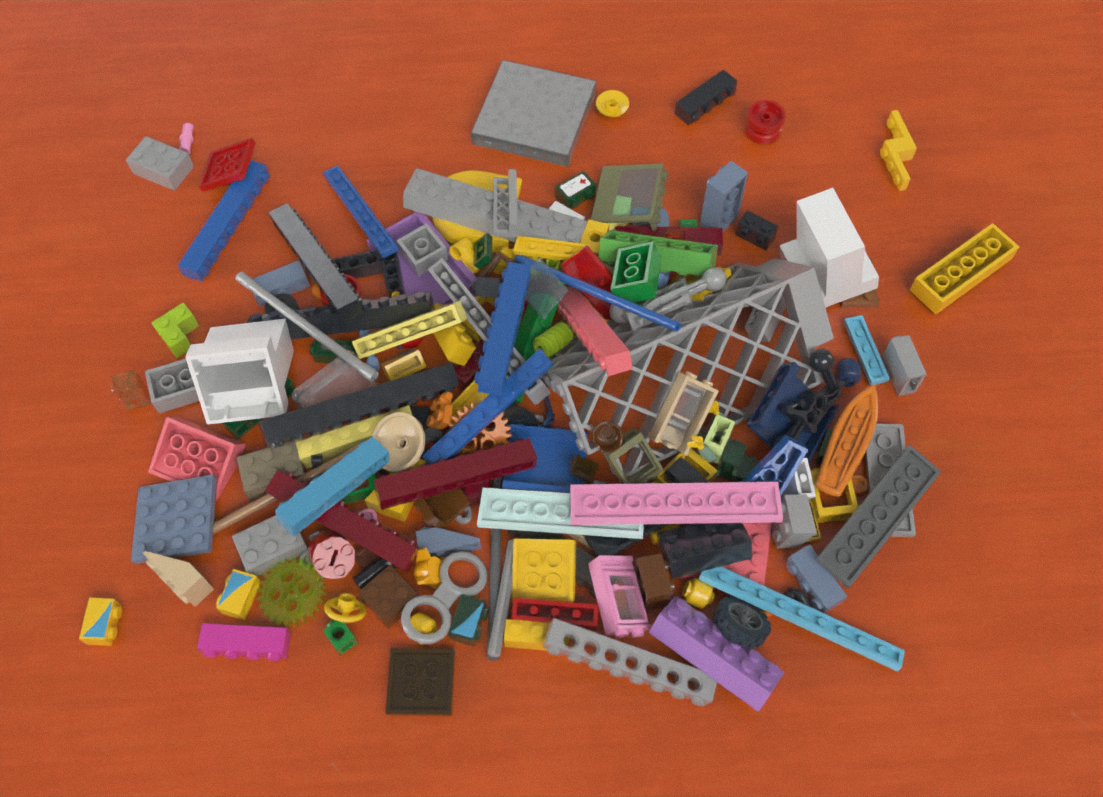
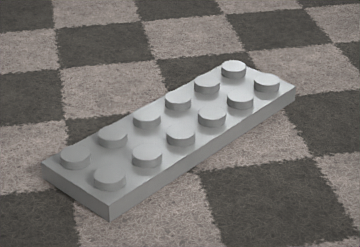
M876 424L874 434L865 452L868 494L906 449L903 424ZM913 508L890 537L914 538L916 532Z

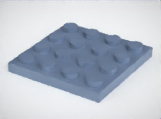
M207 475L139 487L131 562L134 564L145 563L148 560L143 554L145 551L170 558L212 552L217 477Z

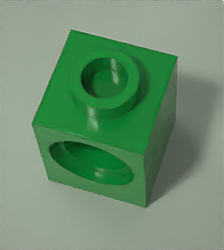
M332 620L323 630L340 656L358 643L344 622ZM344 631L342 638L335 639L337 632Z

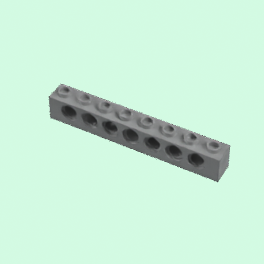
M555 618L550 622L542 648L548 649L547 652L552 655L560 656L562 654L568 656V660L580 663L582 661L588 663L592 669L601 670L602 668L608 670L612 676L628 677L632 683L639 685L645 683L650 685L652 690L658 692L665 690L670 692L672 697L684 699L685 697L692 700L691 703L698 706H704L713 701L717 681L700 669ZM570 638L573 642V647H567L563 639ZM584 645H590L593 648V654L586 653ZM605 652H610L613 655V662L605 658ZM626 659H630L634 663V669L626 666ZM647 666L653 668L654 676H650L647 673ZM667 673L673 675L675 679L674 684L667 680ZM688 680L694 683V691L689 689L687 685Z

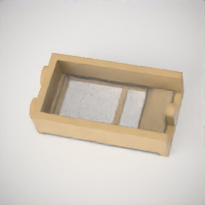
M688 371L685 374L677 372V378L651 431L647 434V437L654 442H660L671 449L674 448L686 456L691 449L687 443L688 441H693L691 435H698L719 392L712 388L713 383L702 379L700 382L696 380V375Z

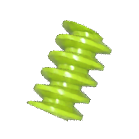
M559 322L534 338L533 350L536 352L541 349L549 358L573 340V332L567 324Z

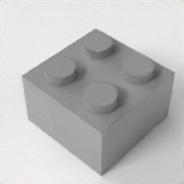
M427 223L396 240L399 253L418 277L428 272V269L441 258L444 261L448 260L446 246Z
M807 494L784 495L781 498L783 521L771 523L772 539L775 542L776 549L799 548L816 534Z

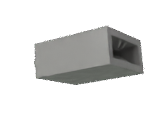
M895 336L890 340L883 353L882 361L898 396L916 393L927 375L910 336Z

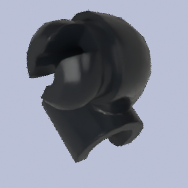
M322 454L311 455L312 470L323 464Z

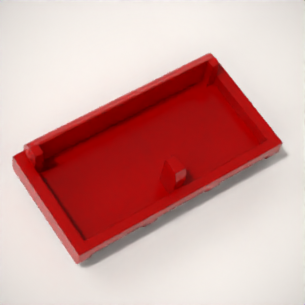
M588 245L561 264L563 267L562 271L565 274L612 293L613 274ZM581 291L605 320L612 319L609 313L612 304Z

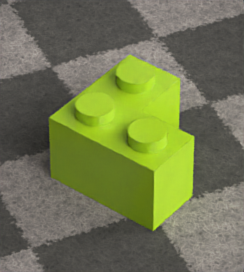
M184 303L151 322L176 358L187 353L191 345L185 335L199 327L195 317Z

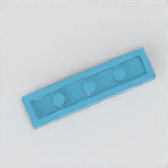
M863 315L846 318L843 322L869 385L888 382L890 379Z

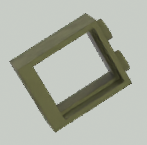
M634 427L623 434V443L617 451L603 453L621 484H645L649 480L656 478L663 471L662 466L642 433ZM638 444L649 464L627 479L615 460Z

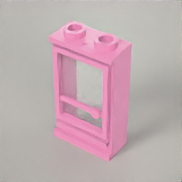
M598 556L588 563L606 636L623 638L627 635H632L633 638L643 636L644 632L651 628V624H648L647 614L632 564L634 561L633 556Z

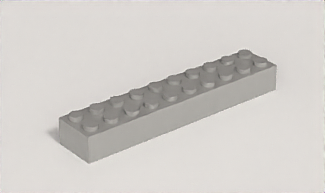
M416 168L403 192V208L493 235L492 191ZM503 196L498 198L502 204L507 201ZM517 199L516 237H497L516 242L517 236L580 243L587 221ZM503 210L498 212L502 217L507 215ZM502 223L497 227V230H508V228Z

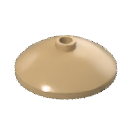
M395 412L387 415L377 424L372 434V437L389 451V463L382 467L387 471L399 472L401 470H408L417 463L423 453L425 446L424 429L421 423L410 414Z

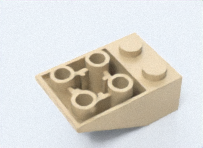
M147 551L143 552L148 558L145 563L186 605L190 602L196 607L214 590L189 562Z

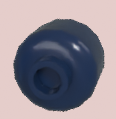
M844 358L837 363L835 369L836 381H845V387H853L860 382L861 366L859 362L852 358Z

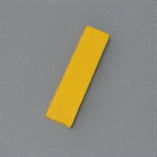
M517 236L513 253L516 255L565 261L586 245L589 246V244Z

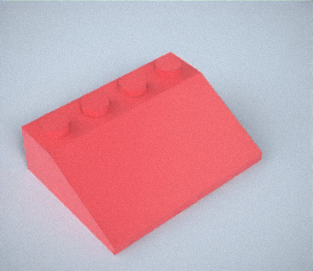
M166 417L148 472L170 482L214 475L217 477L215 500H218L238 466L236 457L242 456L246 444L181 417Z

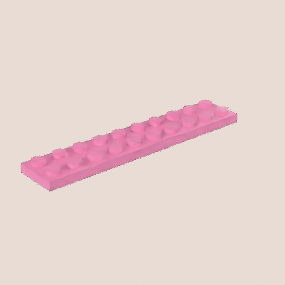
M778 482L570 485L571 525L765 523L783 521Z

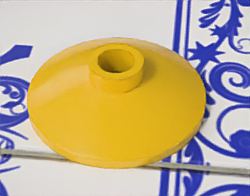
M609 90L597 97L596 107L605 116L617 117L628 110L629 100L624 93Z

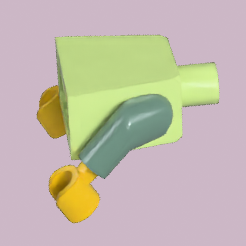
M714 401L708 412L714 413V421L704 443L701 436L691 435L693 441H688L687 444L689 447L698 448L700 456L707 462L719 463L728 444L735 421L725 418L723 413L719 411V403Z

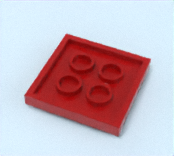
M250 138L212 151L198 188L204 192L243 180L246 176L256 142Z

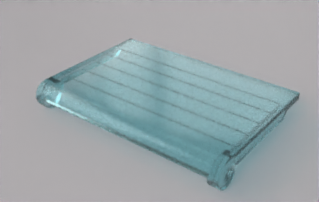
M539 257L531 265V277L526 300L542 319H546L548 313L569 290Z

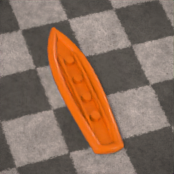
M874 384L862 390L848 403L832 431L815 484L819 490L828 495L841 496L870 444L875 431L879 408L877 390Z

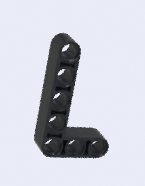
M375 250L332 259L333 264H337L341 272L340 274H347L355 279L384 273L385 284L390 298L395 291L400 292L399 295L405 294L401 264L397 252L385 258H382L378 251Z

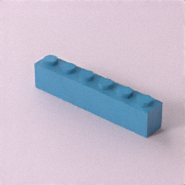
M374 437L361 442L357 449L347 453L337 464L331 465L320 477H315L307 487L298 490L287 502H282L275 510L277 521L294 537L389 463V451Z

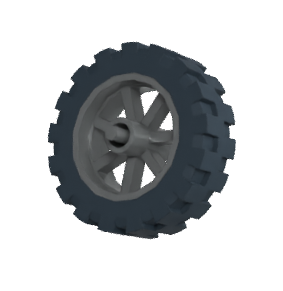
M730 596V598L724 597L713 613V622L716 624L717 630L721 631L725 638L728 637L732 643H738L744 648L746 646L749 649L759 648L763 645L772 629L770 627L771 622L767 620V615L762 613L759 607H755L735 596Z

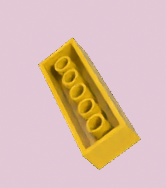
M992 223L917 276L910 291L934 314H938L1012 260L1019 246Z

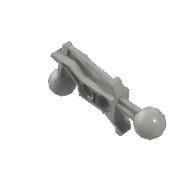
M712 267L704 272L702 279L688 285L685 277H681L674 284L658 290L656 298L649 299L640 306L664 315L692 303L691 295L705 289L709 291L721 290L726 284V275L722 269ZM613 304L609 309L610 317L614 322L620 324L629 322L632 331L652 323L650 320Z

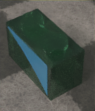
M461 594L448 632L450 640L474 646L475 642L480 640L482 635V628L480 626L482 620L486 621L489 612L486 601Z

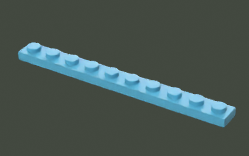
M724 567L705 570L700 574L699 580L895 671H899L902 667L905 650Z

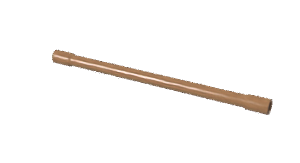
M359 444L295 480L300 483L302 480L310 483L315 477H320L331 465L341 461L347 453L357 449ZM266 494L214 522L213 534L278 499Z

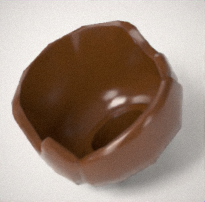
M603 420L596 424L592 432L593 443L603 453L617 451L623 443L621 427L612 420Z

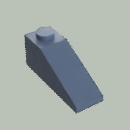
M423 527L416 531L418 549L426 547L431 557L436 556L439 558L457 551L469 552L482 549L480 538L437 527Z

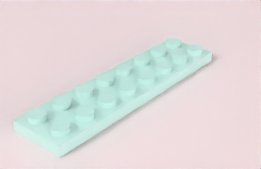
M483 488L477 519V527L635 539H643L644 524L571 525V493Z

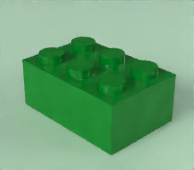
M654 241L618 249L611 291L614 295L633 303L656 298L662 257Z

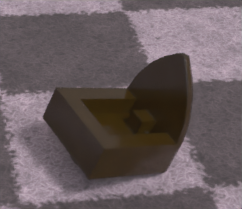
M576 455L569 462V474L574 478L591 484L599 464Z

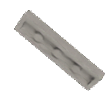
M509 169L508 178L493 177V236L516 237L517 183L515 169ZM497 184H507L508 187L502 190ZM501 196L507 199L503 204L498 200ZM503 210L507 215L502 217L498 212ZM503 223L508 230H497V227Z

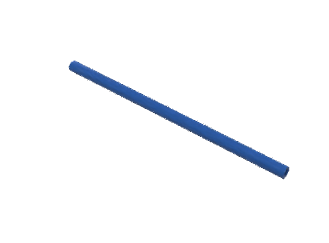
M515 256L514 260L516 263L531 265L532 270L675 332H678L681 328V323L526 256Z

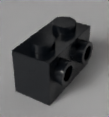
M747 210L738 222L735 235L767 251L775 239L778 226Z

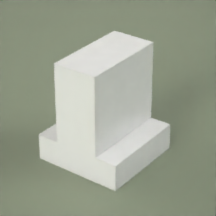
M830 188L798 200L797 239L780 245L781 260L815 267L825 307L877 289L879 276L866 254L865 246L835 190Z
M286 319L210 327L204 343L190 345L185 357L207 424L268 418L286 413L289 402L284 386L294 353Z

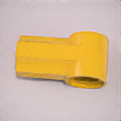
M462 238L449 248L451 256L455 260H461L473 274H476L483 268L478 269L474 266L473 244L469 239Z

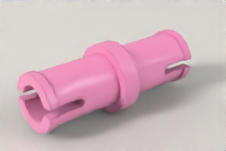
M191 123L183 124L182 134L179 138L181 142L179 150L189 154L194 140L192 136L194 126Z

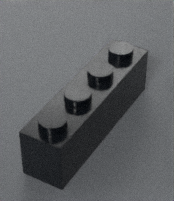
M723 69L676 102L675 115L689 126L691 123L698 121L705 113H709L712 108L720 105L726 98L733 96L736 92L738 80Z

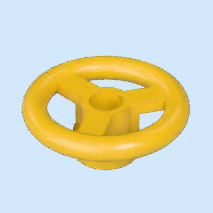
M342 593L339 597L328 600L324 606L325 613L330 618L339 622L359 621L365 617L367 612L365 605L350 593ZM331 607L339 610L342 615L334 613ZM360 610L359 614L349 616L352 611Z

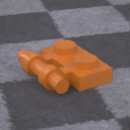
M442 393L439 398L431 402L430 410L433 411V414L427 418V429L433 428L441 431L450 424L453 406H450L451 399L453 398L452 393Z

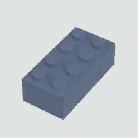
M730 161L726 166L723 165L715 176H711L706 183L707 189L704 194L705 200L702 205L703 211L700 216V227L722 228V231H724L738 218L748 172L734 162Z

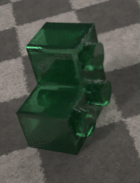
M728 439L719 459L716 476L731 482H741L760 461L756 457L745 455L747 446L743 445V443Z

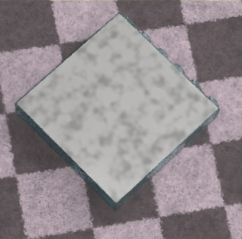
M502 60L471 131L472 144L568 167L594 100L597 81Z

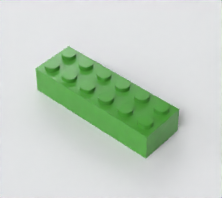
M610 230L600 238L599 259L606 264L616 263L618 249L654 241L662 257L660 272L675 271L679 275H687L689 273L702 278L707 269L716 266L718 245L613 230Z

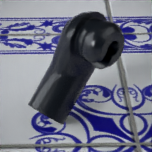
M788 588L783 593V595L814 609L806 593L803 591Z

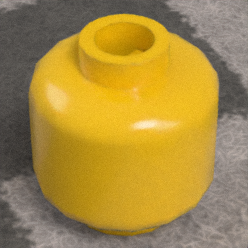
M699 578L687 580L682 590L684 600L697 608H705L708 604L711 605L715 597L713 587L700 581Z
M421 612L410 616L411 624L416 631L428 635L438 631L436 621Z

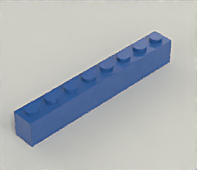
M250 160L245 178L231 183L179 262L178 267L183 276L202 282L205 276L209 274L210 268L218 260L219 254L227 246L228 240L235 233L239 223L243 221L246 212L252 207L253 201L260 194L264 184L269 180L270 175L265 164Z
M508 262L507 269H503L502 280L504 282L499 284L498 294H500V297L495 299L496 311H492V326H488L487 337L489 339L484 341L483 352L485 354L480 356L479 368L481 369L480 372L476 371L475 375L478 392L502 396L530 282L531 265Z

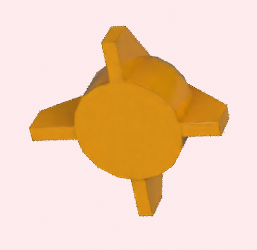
M426 547L419 549L414 568V576L418 585H429L437 590L442 584L439 577L440 565L447 556L441 558L431 557Z

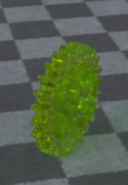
M293 558L292 563L285 559L283 566L277 562V569L269 567L271 574H263L266 581H259L263 588L257 589V592L262 594L257 600L263 602L259 606L261 610H265L263 615L266 617L270 616L269 620L272 622L276 621V624L279 626L284 622L287 627H290L291 621L295 626H298L299 620L306 623V616L314 618L312 611H320L317 604H323L324 602L320 599V596L326 595L321 590L326 587L323 582H320L324 579L323 576L317 575L318 572L315 568L313 569V565L311 563L306 565L303 559L299 563L296 558ZM293 574V579L290 582H286L287 576ZM310 585V589L306 593H302L303 587ZM281 591L280 597L277 600H273L274 594ZM297 602L296 609L290 611V605Z

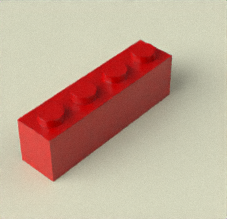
M514 598L512 620L550 623L555 618L586 630L597 631L599 605Z

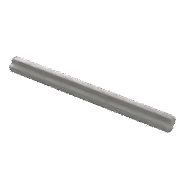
M513 539L508 541L488 655L492 657L501 655L512 592Z

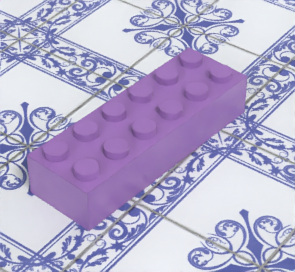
M677 596L658 615L649 631L658 640L758 712L784 674V671L779 669L776 664L762 657L759 652L749 649L747 646L745 648L741 647L738 643H732L728 637L725 638L722 632L717 630L716 624Z

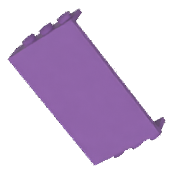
M416 212L385 229L397 245L396 240L427 223L447 248L448 260L445 262L473 296L476 295V293H473V282L477 281V278L461 260H455L449 252L451 246L425 214ZM369 239L366 240L369 251H375L376 248ZM397 251L401 264L405 295L431 292L434 306L436 302L442 305L454 303L429 271L418 277L399 251Z

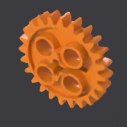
M472 402L471 408L465 404L464 411L458 409L457 413L459 416L453 415L452 419L455 422H450L448 426L451 428L456 426L476 407L475 403ZM504 412L493 420L495 423L494 427H485L481 431V449L487 450L499 444L510 443V440L507 438L511 437V433L507 431L511 429V425H505L508 422V417L502 418ZM478 435L472 439L474 445H466L456 456L459 454L468 455L478 451ZM492 440L494 445L487 447L484 445V441Z

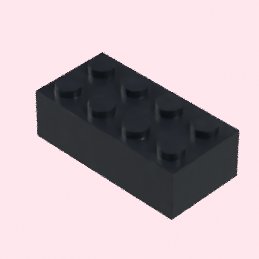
M693 523L658 532L659 551L662 554L663 560H667L671 579L752 559V540L743 523Z

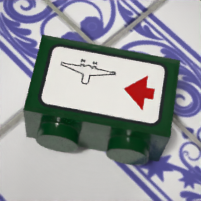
M584 171L555 187V198L569 209L576 208L582 202L590 200L596 193V184Z

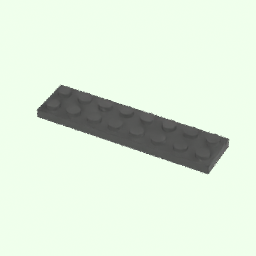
M911 445L906 447L815 560L846 588L851 587L941 471Z

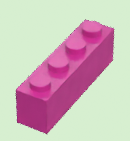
M202 623L197 649L204 654V657L208 658L225 655L224 657L228 659H237L238 656H245L249 660H259V657H263L269 661H280V658L287 659L291 633L287 628Z

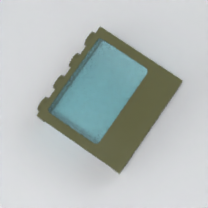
M663 163L603 166L591 220L602 223L650 222L652 231H656L657 223H660V209L663 208L662 197L666 193L665 182L668 181V171H665Z

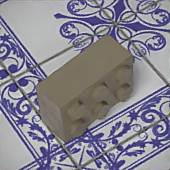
M288 441L283 446L275 449L269 447L236 457L244 492L250 501L259 499L267 494L264 491L277 470L282 473L288 471L295 475L296 478L306 474L304 465L299 458L296 442L291 443V441Z

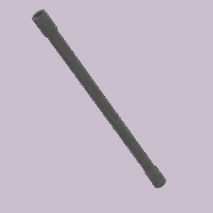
M503 477L492 479V488L502 489ZM491 528L489 630L487 640V660L490 661L500 659V656L492 657L488 655L500 589L501 529Z

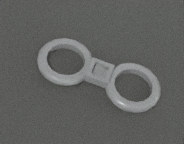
M457 551L449 554L440 565L439 577L442 584L432 596H417L406 603L401 614V624L404 632L410 639L421 644H432L439 642L447 635L451 627L449 608L458 597L467 598L477 595L483 590L487 582L485 564L478 556L466 551ZM465 560L476 567L479 576L478 582L473 587L460 588L450 580L448 567L454 561ZM424 604L436 608L442 617L441 628L436 633L430 635L416 631L410 621V613L415 607Z

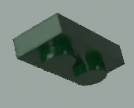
M486 233L475 242L474 266L478 269L489 264L492 260V236L489 233Z

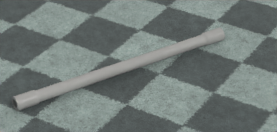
M243 271L236 275L235 279L237 282L254 292L354 367L369 381L373 382L377 379L379 373L352 355L257 284L254 279Z

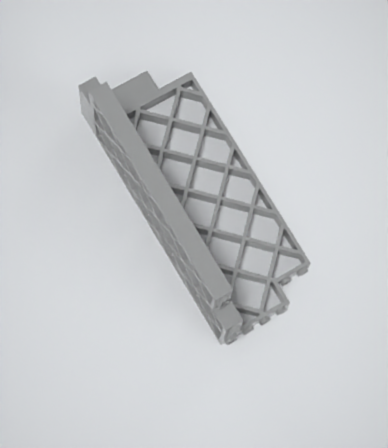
M777 258L757 267L740 262L727 268H730L732 275L726 279V284L721 290L705 295L703 301H693L664 314V316L681 323V328L678 332L654 322L634 331L631 330L629 322L620 324L612 319L606 322L630 351L633 369H631V375L621 397L602 391L608 374L604 369H600L599 363L594 361L593 355L589 354L587 347L583 346L582 340H579L577 335L574 336L567 346H564L563 349L549 357L554 365L540 377V380L547 388L550 387L553 392L558 393L563 398L564 404L562 406L565 413L571 419L569 425L573 433H576L578 439L575 441L579 450H583L588 455L600 450L593 443V440L587 441L583 430L586 428L593 431L596 426L588 423L599 396L618 403L611 420L620 427L629 408L647 414L640 432L648 443L650 438L647 437V434L651 431L677 378V372H680L687 355L704 362L696 378L700 382L702 379L710 381L716 367L731 373L720 400L715 399L714 401L719 403V411L723 413L725 418L735 421L734 425L751 418L784 360L796 362L800 366L795 375L809 389L823 383L822 374L810 367L809 357L815 350V347L834 339L815 267ZM781 295L784 297L790 319L774 312ZM751 306L759 310V313L748 338L732 332L742 308ZM771 317L786 323L774 350L760 344ZM702 326H710L718 330L706 358L689 351L699 328ZM730 336L745 342L733 370L718 364ZM794 338L796 339L802 362L787 356ZM662 345L675 349L664 377L646 371L656 347ZM757 348L772 354L760 381L746 376ZM644 375L661 382L650 409L632 403ZM743 379L757 384L758 387L749 406L742 409L732 406ZM574 385L588 391L579 414H577L568 386ZM685 387L683 390L689 393V396L680 416L687 419L690 418L702 394V391L694 387L692 389ZM729 410L734 412L728 415ZM713 416L709 424L699 430L697 436H701L703 440H705L714 421ZM672 418L668 421V423L675 425V428L682 432L687 424L686 421L680 418L678 421ZM638 444L631 449L624 466H621L619 458L615 460L625 477L635 474L649 464ZM666 446L659 449L650 447L659 462L679 452L674 448L671 449ZM609 464V467H610L612 473H613L614 475H616L615 472L613 471V469L611 468L610 464Z

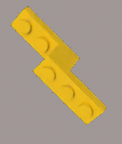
M898 110L891 111L889 119H887V127L891 130L893 139L884 141L880 155L886 162L887 170L891 173L894 184L897 185L899 191L906 190L910 177L902 161L912 160L917 147Z

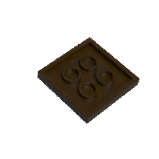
M391 648L385 714L452 716L455 649Z

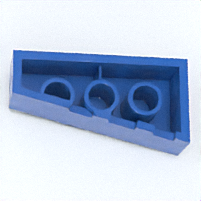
M785 435L741 482H778L781 498L808 449L803 443Z

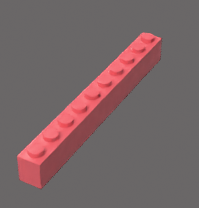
M566 286L553 290V298L559 301L557 307L559 314L562 313L563 319L567 321L569 327H572V331L577 334L578 339L582 340L583 346L587 347L589 354L593 355L594 361L599 363L601 370L604 369L608 376L633 369L629 349L578 289Z

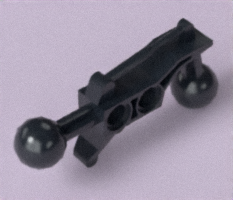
M824 348L816 349L809 357L810 367L822 374L826 385L820 391H804L799 400H795L794 403L788 406L780 407V413L786 414L793 424L788 434L785 435L795 440L798 439L802 431L816 433V426L827 414L836 399L841 398L840 392L846 383L845 381H836L831 370L834 358L829 350ZM781 435L775 440L773 448L785 435Z

